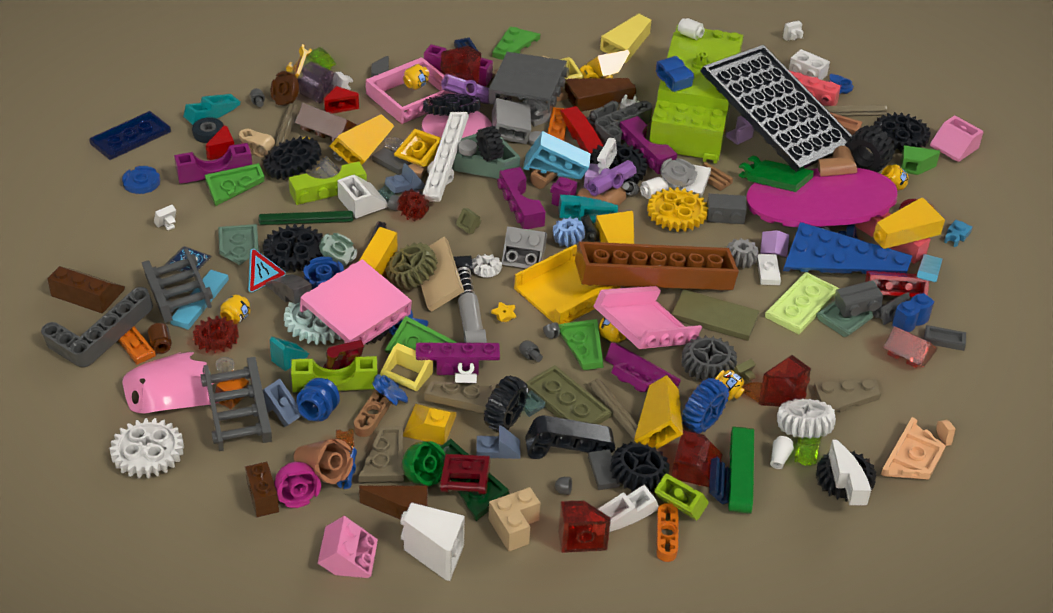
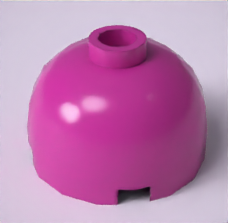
M291 462L277 472L274 485L280 502H283L289 508H299L309 504V500L314 495L315 497L318 496L321 489V480L319 476L315 475L314 470L308 464Z

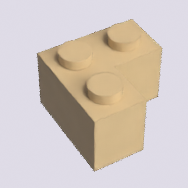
M531 487L489 501V521L508 552L528 545L530 538L529 524L539 521L540 501Z

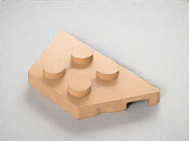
M912 417L885 463L881 475L930 479L946 446L940 440L934 438L929 430L923 431L917 425L918 420Z

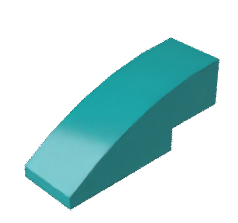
M232 94L202 96L201 103L185 105L183 117L192 125L202 118L211 117L217 119L234 110L241 102Z
M560 195L558 213L560 218H569L571 216L572 219L578 218L579 221H581L582 216L589 214L592 223H596L597 215L618 213V205L588 197Z

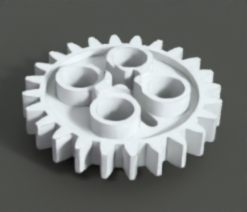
M145 418L144 423L136 420V425L134 426L128 423V429L120 428L121 434H115V440L111 441L110 453L112 463H115L116 469L121 468V473L128 471L129 477L137 473L138 478L142 474H146V477L150 478L151 473L159 476L160 470L167 473V467L174 468V461L180 462V456L183 455L184 442L178 428H173L172 423L166 425L165 420L157 423L156 418L152 422H148V419Z

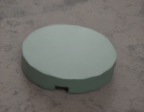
M328 233L320 241L319 249L324 257H331L337 263L340 261L343 266L351 265L357 257V249H354L353 242L339 233L329 235Z

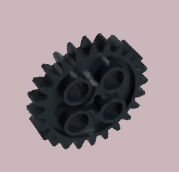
M445 94L429 97V99L423 101V111L425 113L439 114L440 116H449L450 112L475 113L481 107L479 97L464 96V94Z
M894 112L893 115L887 113V116L881 115V118L878 117L877 121L874 122L876 129L878 127L881 128L882 132H886L887 136L891 137V143L894 144L893 150L899 149L902 152L904 146L922 148L926 147V144L929 142L930 128L926 127V123H922V119L916 120V116L910 117V114L904 116L902 112L900 115H897Z
M300 136L298 139H295L293 137L291 141L286 139L285 143L279 142L278 147L273 146L274 150H269V154L265 155L263 166L268 176L271 175V178L276 177L278 180L282 177L285 180L287 177L297 176L300 173L306 174L307 169L312 170V165H317L316 161L321 160L322 150L317 140L314 141L313 138L309 139L306 136L302 139V136Z
M618 141L616 144L617 154L609 169L627 160L632 161L636 167V173L623 183L633 181L638 184L639 180L642 181L643 176L646 175L647 159L643 158V153L639 154V149L633 150V145L627 147V143L620 145ZM597 145V149H593V152L590 153V164L599 163L597 158L603 149L602 146Z
M294 224L291 228L289 225H286V229L279 227V231L272 230V235L268 234L267 239H264L263 253L266 258L281 269L285 267V270L288 271L290 268H293V271L296 272L297 268H300L304 271L305 265L308 266L312 259L323 257L319 249L323 235L318 233V229L311 230V226L304 228V224L300 227Z

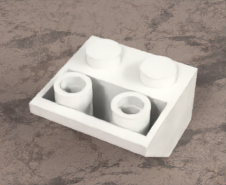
M351 175L337 180L338 198L349 211H353L355 218L388 207V202L371 183L364 179Z

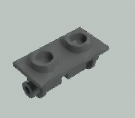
M610 101L604 105V108L600 107L591 111L587 120L595 127L596 119L617 111L619 107L618 102Z
M909 292L901 296H895L894 299L873 311L874 317L881 318L883 325L893 321L897 306L902 302L910 301Z

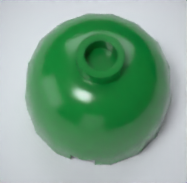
M433 441L417 442L411 445L404 453L402 459L404 475L412 483L420 486H431L439 483L444 467V450Z

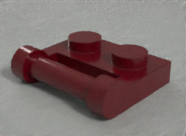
M362 340L329 347L326 352L327 361L323 368L338 370L349 366L355 357L362 356L364 349Z
M446 454L440 484L441 492L453 490L486 494L491 463L490 456ZM450 478L479 479V483L451 482Z

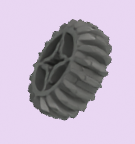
M705 335L704 338L697 336L696 339H691L689 343H686L681 355V363L685 372L689 373L690 377H696V381L708 378L715 379L722 370L726 372L727 370H733L737 366V355L734 351V346H729V342H723L722 338L715 339L714 335L712 338H708Z

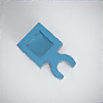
M955 219L947 230L944 243L953 241V247H957L959 240L964 242L973 227Z

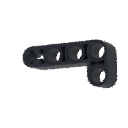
M546 415L536 417L525 436L527 453L532 459L545 457L551 446L587 453L610 450L613 453L616 448L612 429L608 426Z

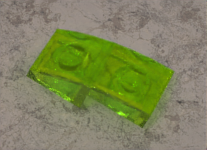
M321 47L312 50L307 57V60L313 62L315 69L322 72L332 69V66L336 65L333 58Z
M822 436L819 438L811 437V439L799 437L794 462L805 466L817 464Z

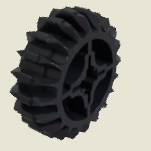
M510 375L505 376L504 379L500 380L499 384H496L495 389L488 398V403L485 405V425L499 432V425L509 431V428L517 422L518 418L521 417L526 399L528 398V387L523 380Z
M630 441L628 445L623 443L621 447H617V450H615L611 458L610 472H612V478L617 480V484H623V490L629 488L631 492H634L645 485L650 492H654L666 473L669 474L670 464L667 462V457L663 456V451H656V446L649 447L648 443L643 445L640 441L637 444Z
M854 450L850 453L862 467L872 491L876 483L874 465L870 464V459H864L863 454L858 455ZM829 452L823 454L816 470L818 485L822 487V491H828L829 496L834 495L837 500L843 498L847 502L846 489L836 488Z

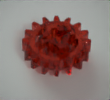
M218 316L215 319L207 317L208 321L201 320L200 325H195V330L193 331L195 345H198L200 350L205 348L206 353L210 350H213L214 354L218 350L225 352V348L232 349V344H237L239 331L237 324H234L232 319L227 321L225 316L222 319H219Z

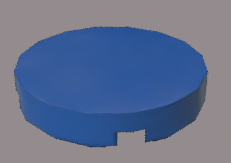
M137 166L135 170L130 171L129 169L124 173L122 178L123 186L131 193H149L160 185V174L152 167Z

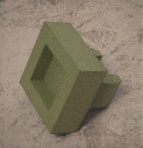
M463 208L456 225L468 234H473L475 229L479 228L482 220H480V216L470 209Z
M752 358L735 366L733 369L736 374L743 378L744 386L751 384V380L756 378L752 372L756 366Z

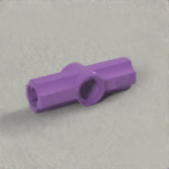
M449 74L444 75L441 81L443 90L457 95L464 94V96L479 97L480 102L489 104V88L478 85L473 80L466 81Z
M627 160L612 169L604 168L599 176L587 183V190L592 196H597L612 187L618 189L625 180L636 173V167L632 161Z

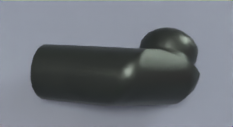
M590 215L582 216L581 221L587 234V240L589 242L597 241L599 239V232L593 225Z

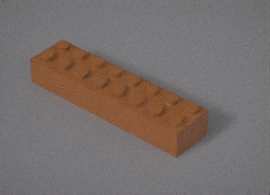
M579 241L575 256V264L581 284L589 286H656L662 288L714 289L723 291L734 289L739 272L729 248Z

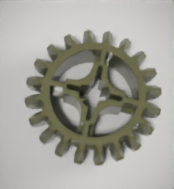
M414 242L410 246L407 244L405 248H400L398 252H394V256L390 257V261L387 262L385 271L388 280L401 290L405 288L410 290L412 287L417 288L419 284L423 285V282L429 280V276L434 275L433 271L437 269L436 254L427 244H422L421 242L418 244Z

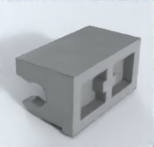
M525 98L523 102H520L530 105L531 124L533 126L550 121L551 112L547 113L548 103L546 101Z

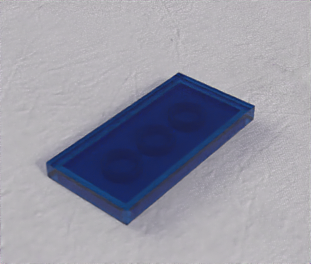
M148 111L89 138V141L105 157L112 160L170 133L171 127L154 113Z

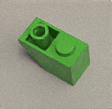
M904 146L900 167L908 174L919 175L937 166L940 150Z

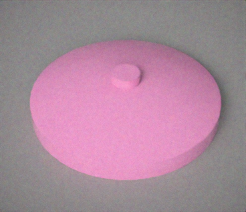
M478 111L468 114L469 117L462 138L476 134L479 129L492 126L491 121ZM427 114L422 121V131L442 138L449 116Z

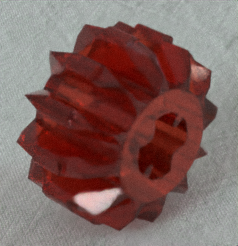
M411 188L408 191L405 190L398 198L397 210L402 211L401 216L405 215L407 220L411 218L415 222L418 219L424 218L428 212L429 200L424 199L425 194L421 195L419 190L415 192Z

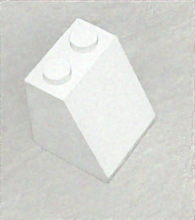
M411 503L408 511H404L401 517V525H404L401 534V540H404V550L442 578L450 581L464 547L465 516Z

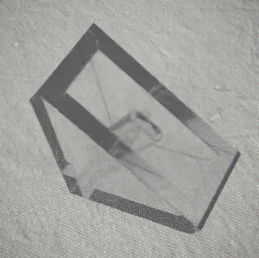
M325 156L317 161V165H312V170L308 169L306 173L314 178L325 179L337 175L341 170Z

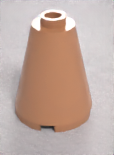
M328 439L302 445L294 452V462L308 464L314 470L315 475L328 484H337V482L345 480L353 466V458L350 457L349 452L351 448L345 441L340 439Z

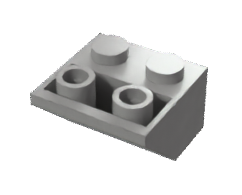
M507 226L502 265L527 269L541 262L545 253L547 233Z

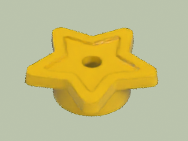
M499 302L498 308L491 310V313L496 315L499 321L508 322L512 318H516V314L513 312L516 307L515 305H505Z

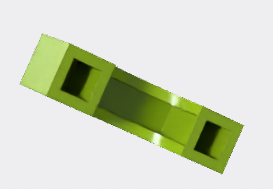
M359 161L342 165L341 171L330 178H314L307 173L289 177V191L296 205L337 196V180L356 175L367 181V174Z
M377 356L355 357L349 366L338 370L325 369L319 366L313 359H291L293 392H300L314 378L332 381L337 386L338 391L375 389L372 382L377 375Z

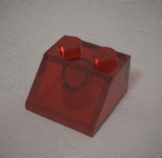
M470 46L442 51L440 68L443 75L449 74L466 81L473 80L479 84L481 52Z
M896 326L893 327L884 346V349L888 351L887 355L897 360L899 357L907 359L906 364L917 368L918 365L924 368L938 349L932 343Z
M789 356L764 373L758 403L761 406L781 407V404L786 403L788 400L805 399L807 396V385L810 382L811 368L795 356Z
M683 430L674 460L672 477L679 481L709 487L711 459L718 457L721 462L723 454L705 435Z
M584 500L562 501L558 530L561 553L606 551L608 548L610 517Z

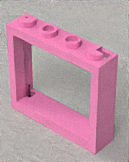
M422 57L366 79V94L401 124L427 114L423 111V101L425 99L455 93L442 89L441 81L444 75ZM415 64H419L422 67L425 66L430 74L428 82L440 92L403 107L384 92L404 84L403 76L406 69Z

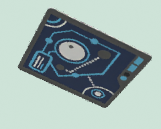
M183 246L165 265L186 259L185 248H188L191 255H195L198 270L212 256ZM187 266L177 271L184 272L190 270V267Z

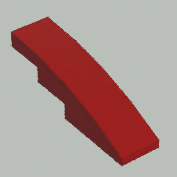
M577 106L560 110L572 139L577 141L580 149L592 153L593 149H597V145L603 147L592 125Z

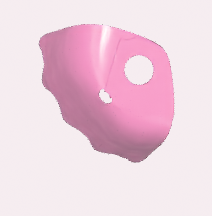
M194 352L176 353L132 369L124 376L122 382L130 410L136 413H150L210 405L207 386L202 387L200 374H204L202 371L203 365L207 363L190 359ZM141 378H144V379H145V383H144V384L141 383V381H140ZM133 391H137L139 395L137 404H134L132 401Z

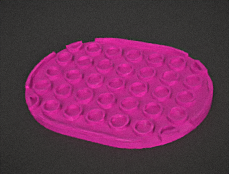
M818 168L809 169L813 170V178L797 192L754 183L747 192V206L754 215L761 216V219L766 222H779L787 227H799L800 222L815 227L868 222L871 217H881L888 213L889 209L896 205L898 193L896 185L889 178L880 173L857 168V173L822 177L819 174Z

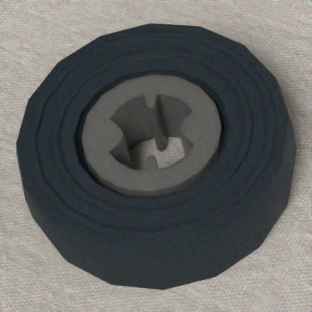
M202 118L193 124L192 134L197 141L208 143L224 124L216 118Z

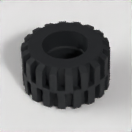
M868 125L863 128L861 127L845 143V146L852 153L857 168L878 173L893 158L895 152L893 150L894 144L891 143V137H888L886 132H882L881 128L878 127L876 129L872 125L870 127Z

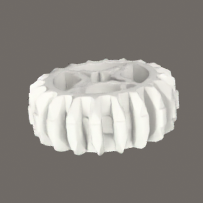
M803 398L800 400L793 399V401L788 400L786 403L781 404L777 412L778 427L781 428V431L786 432L787 435L798 436L802 439L804 437L811 439V437L819 438L820 436H826L832 432L836 421L835 410L832 409V406L826 405L825 402H819V400Z

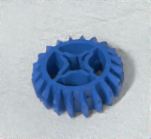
M708 378L702 381L701 385H697L696 390L693 391L688 402L685 404L682 424L697 434L709 429L718 420L723 409L726 407L729 388L718 379Z

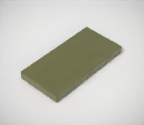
M683 290L672 315L680 322L694 326L701 325L704 329L749 341L760 311Z
M555 365L526 382L528 393L558 418L599 425L612 416L611 410Z

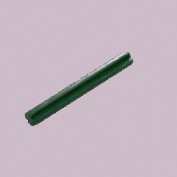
M353 211L259 214L260 225L353 221Z

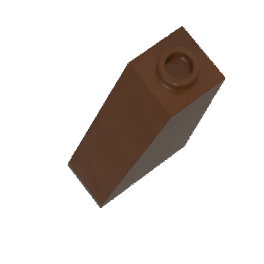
M629 78L565 79L564 90L568 93V100L573 107L577 106L581 112L604 107L610 101H616L618 104H621L625 95L628 96L627 99L633 100L636 94V86L632 84Z

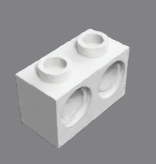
M801 49L791 57L789 71L799 72L803 75L822 80L828 74L830 61Z

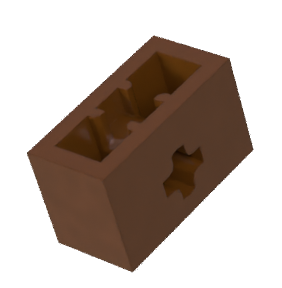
M268 462L245 466L247 486L256 517L278 513V495Z

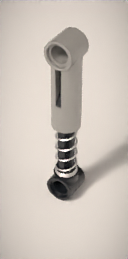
M471 255L453 256L464 292L460 294L458 299L464 331V343H487L478 298L473 291Z

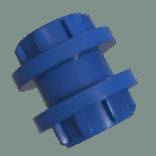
M323 378L311 379L298 393L296 398L299 413L309 421H323L327 419L340 401L337 386L332 381Z

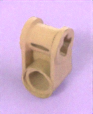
M243 129L239 132L241 144L248 143L251 154L263 158L265 155H268V151L275 145L274 138L268 134L251 129Z

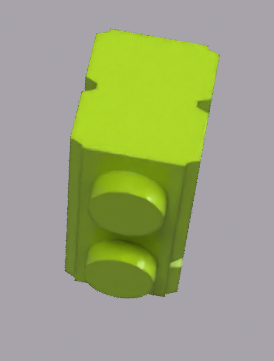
M667 473L654 491L661 501L674 505L680 512L696 521L709 503L703 493L696 489L694 490Z

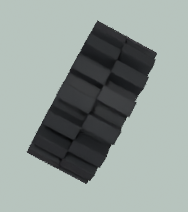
M489 126L477 130L476 140L478 142L476 144L479 146L478 151L481 152V157L483 156L486 162L503 157L504 145H502L503 140L500 138L501 134L498 133V129L495 126Z

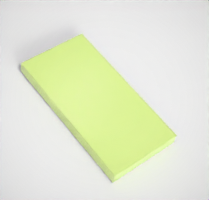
M805 272L766 311L765 318L799 335L815 319L817 313L834 299L836 290L839 288Z

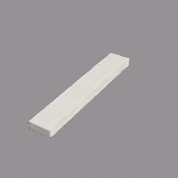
M450 112L421 196L423 201H441L459 142L469 117L467 112Z

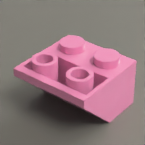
M954 115L943 123L931 141L930 146L959 162L979 148L984 131Z
M343 516L325 527L318 564L334 575L369 578L372 574L378 539L346 516Z

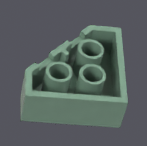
M473 134V135H470V136L461 138V141L468 139V140H473V141H475V142H478V141L476 140V136H477V135H476V134ZM500 137L503 140L502 145H504L503 157L486 162L483 156L481 157V152L478 151L479 146L477 145V152L471 156L462 155L457 150L452 169L458 172L499 179L501 170L520 167V156Z

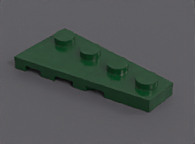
M449 439L441 446L445 456L446 454L469 455L452 439ZM491 473L488 476L486 494H479V492L457 491L475 521L489 512V501L510 494L509 489ZM450 478L451 482L479 483V479Z

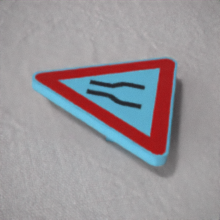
M255 249L250 250L249 292H254L266 286L268 281L285 276V271Z

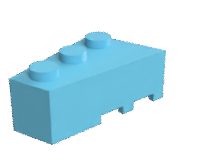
M542 131L525 155L523 169L541 170V173H546L547 171L558 173V176L581 180L589 169L591 154Z

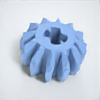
M571 216L568 219L563 218L562 221H556V225L553 226L555 242L559 243L560 246L566 245L567 248L570 245L579 243V241L582 242V239L585 238L582 221H579L578 218L572 219Z

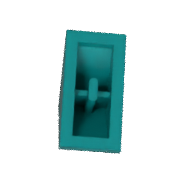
M272 336L269 340L271 361L284 371L291 368V359H305L309 355L307 351L296 343Z

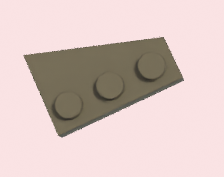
M431 381L425 392L424 400L484 413L488 398L498 383H490V386H479V383L476 382L471 383L469 386H461L457 382Z

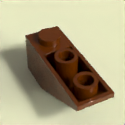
M359 486L361 504L400 520L403 512L408 511L411 503L428 507V486Z

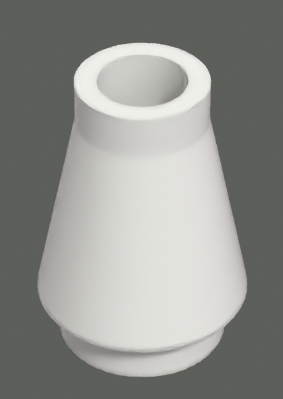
M778 436L773 441L770 462L773 468L782 469L784 463L794 450L793 441L790 438Z

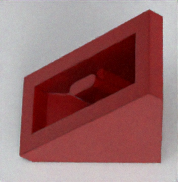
M336 86L324 98V111L331 114L359 109V94L348 89Z
M224 125L205 145L207 160L221 158L227 152L229 146L234 145V140L227 126Z

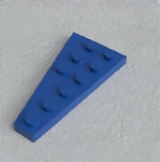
M800 222L783 271H790L792 269L800 270V272L819 270L821 273H852V271L862 272V274H866V271L907 273L912 255L889 248L883 249L879 245Z

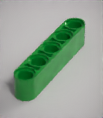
M732 426L728 511L751 514L754 490V428Z

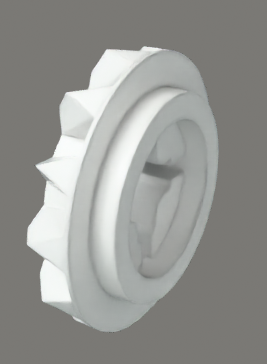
M486 254L483 256L477 255L476 258L472 259L473 273L481 277L496 276L502 269V262H500L498 257H494L493 254L490 256Z

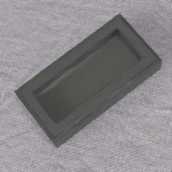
M385 147L372 155L374 162L398 175L402 173L404 163L407 165L411 164L409 161L395 157L394 152Z
M926 325L924 344L964 351L966 332Z
M610 450L588 453V459L598 490L620 487V484H617V480L612 478V472H610L612 458Z

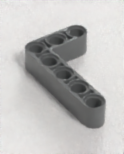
M138 287L126 295L80 337L56 322L46 323L42 327L41 333L51 350L79 367H87L153 309V303L148 290L144 287Z

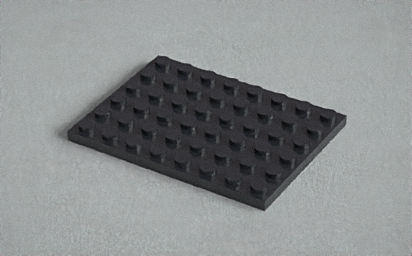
M764 45L705 65L700 70L705 78L716 87L717 91L728 100L729 104L736 108L740 115L752 125L753 129L774 148L777 154L795 172L817 163L818 159L832 156L833 151L839 146H845L847 140L852 136Z

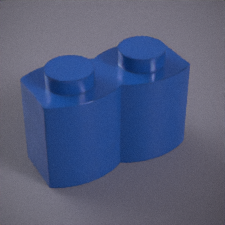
M673 56L657 61L656 73L662 81H665L671 91L675 92L692 86L694 74L684 65L680 58Z
M925 293L913 296L911 301L900 303L896 308L892 326L900 333L905 334L914 330L916 326L927 323L934 300Z

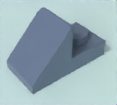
M406 163L403 165L401 175L386 177L384 183L393 193L425 188L422 180Z
M281 379L263 389L267 413L273 409L284 427L302 416L299 413L296 401Z
M499 425V436H477L476 455L490 456V458L520 459V439Z

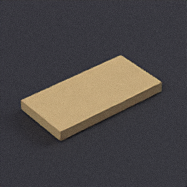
M445 237L429 246L436 254L437 269L433 271L434 275L429 276V280H425L423 285L420 284L427 308L431 312L464 292L449 242Z

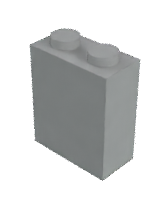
M496 98L492 110V126L498 129V133L501 134L504 140L527 144L531 133L530 105Z

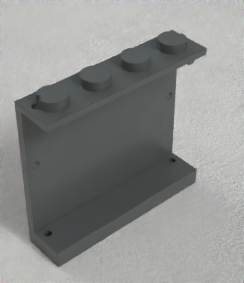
M507 52L489 88V104L494 105L496 98L504 94L548 101L547 113H550L552 107L556 106L557 97H560L561 87H564L565 78H568L569 75L567 61Z

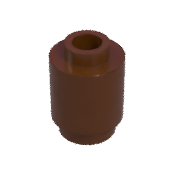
M164 323L151 325L148 328L151 347L158 354L168 352L172 345L168 326Z

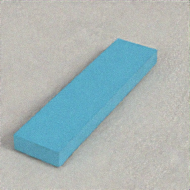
M924 254L917 277L937 282L943 259Z
M210 270L202 280L206 288L210 287L214 299L228 282L229 278L227 274ZM194 289L190 295L200 292V289ZM205 300L179 307L172 316L170 323L189 330L207 308Z

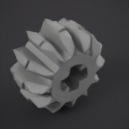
M740 238L739 240L733 239L732 242L728 243L727 248L730 249L737 267L739 266L742 269L745 266L751 268L756 263L759 251L758 247L755 246V242H749V239L743 240Z

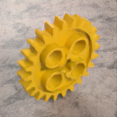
M669 187V191L662 189V192L656 191L655 195H651V199L648 200L647 211L651 221H656L655 225L662 224V229L669 227V231L674 228L677 232H679V229L686 232L687 228L693 230L694 226L699 228L700 224H704V220L707 219L708 207L707 202H704V198H699V194L693 195L692 190L686 192V188L681 191L678 187L675 190Z

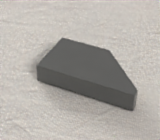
M385 56L372 63L371 77L389 71V56Z

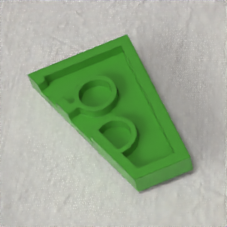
M509 27L493 50L492 57L503 60L507 52L520 53V50L524 47H530L531 42L540 40V33L517 27Z
M258 163L205 175V181L213 202L217 206L264 182V174Z
M405 316L386 347L385 352L391 353L397 343L416 350V343L458 342Z
M597 319L558 324L561 336L583 370L604 368Z

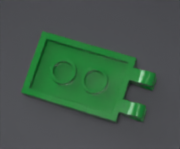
M755 155L748 158V161H752L754 164L749 165L743 162L739 165V168L745 170L739 174L741 178H747V181L797 192L813 178V170L804 168L795 172L787 164L766 159L762 162Z

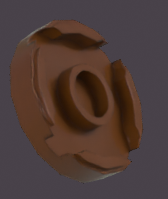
M281 71L277 73L276 79H273L271 83V97L277 105L288 106L295 101L298 95L299 83L295 74Z

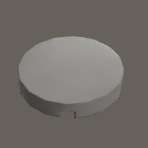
M672 158L667 159L663 162L660 170L662 177L667 182L676 186H690L697 177L694 165L680 158H676V160H672Z

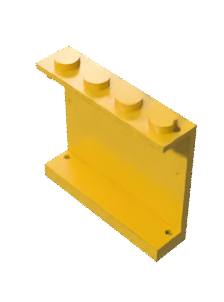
M576 244L515 274L514 289L553 323L564 324L572 322L595 309L593 306L601 290L621 288V286L582 285L575 264Z

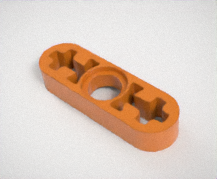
M664 503L659 506L657 513L656 554L660 560L671 562L676 559L678 552V509L673 504ZM666 513H669L670 521H666ZM664 529H669L673 532V534L665 535L661 531ZM665 544H669V552L665 551Z

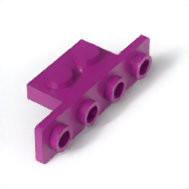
M615 342L610 344L605 361L614 365L611 373L616 375L618 380L633 385L639 392H647L649 385L667 375L678 388L681 380Z
M416 343V360H437V375H455V373H460L458 370L459 363H462L463 371H468L470 363H473L474 371L472 373L478 375L479 360H500V344Z

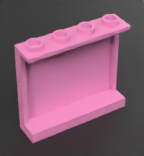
M363 259L350 265L349 268L341 273L335 274L331 279L322 282L318 287L304 293L300 297V311L304 312L309 309L344 340V343L362 340L364 345L403 320L405 316L411 314L412 300Z
M656 286L601 290L593 306L638 349L685 345L691 339H696L702 329L701 325L685 327L656 301L661 290Z

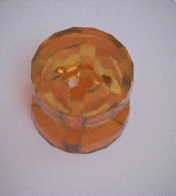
M349 429L348 431L336 430V439L345 441L351 447V451L354 447V429Z

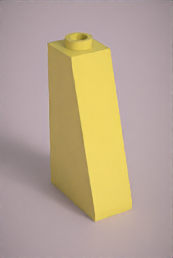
M637 14L601 36L600 50L607 54L629 50V55L624 62L627 63L650 34L651 19Z

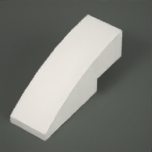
M832 440L829 458L836 488L846 489L849 505H867L871 488L862 467L846 447L838 440Z
M643 485L627 496L624 492L587 515L586 518L599 535L631 525L656 512L659 506L651 492Z

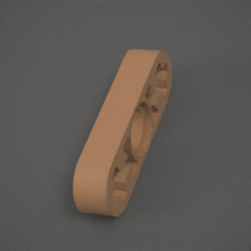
M374 390L354 420V432L357 436L367 437L374 432L392 404L385 395ZM373 409L379 411L377 414L368 413L369 410Z

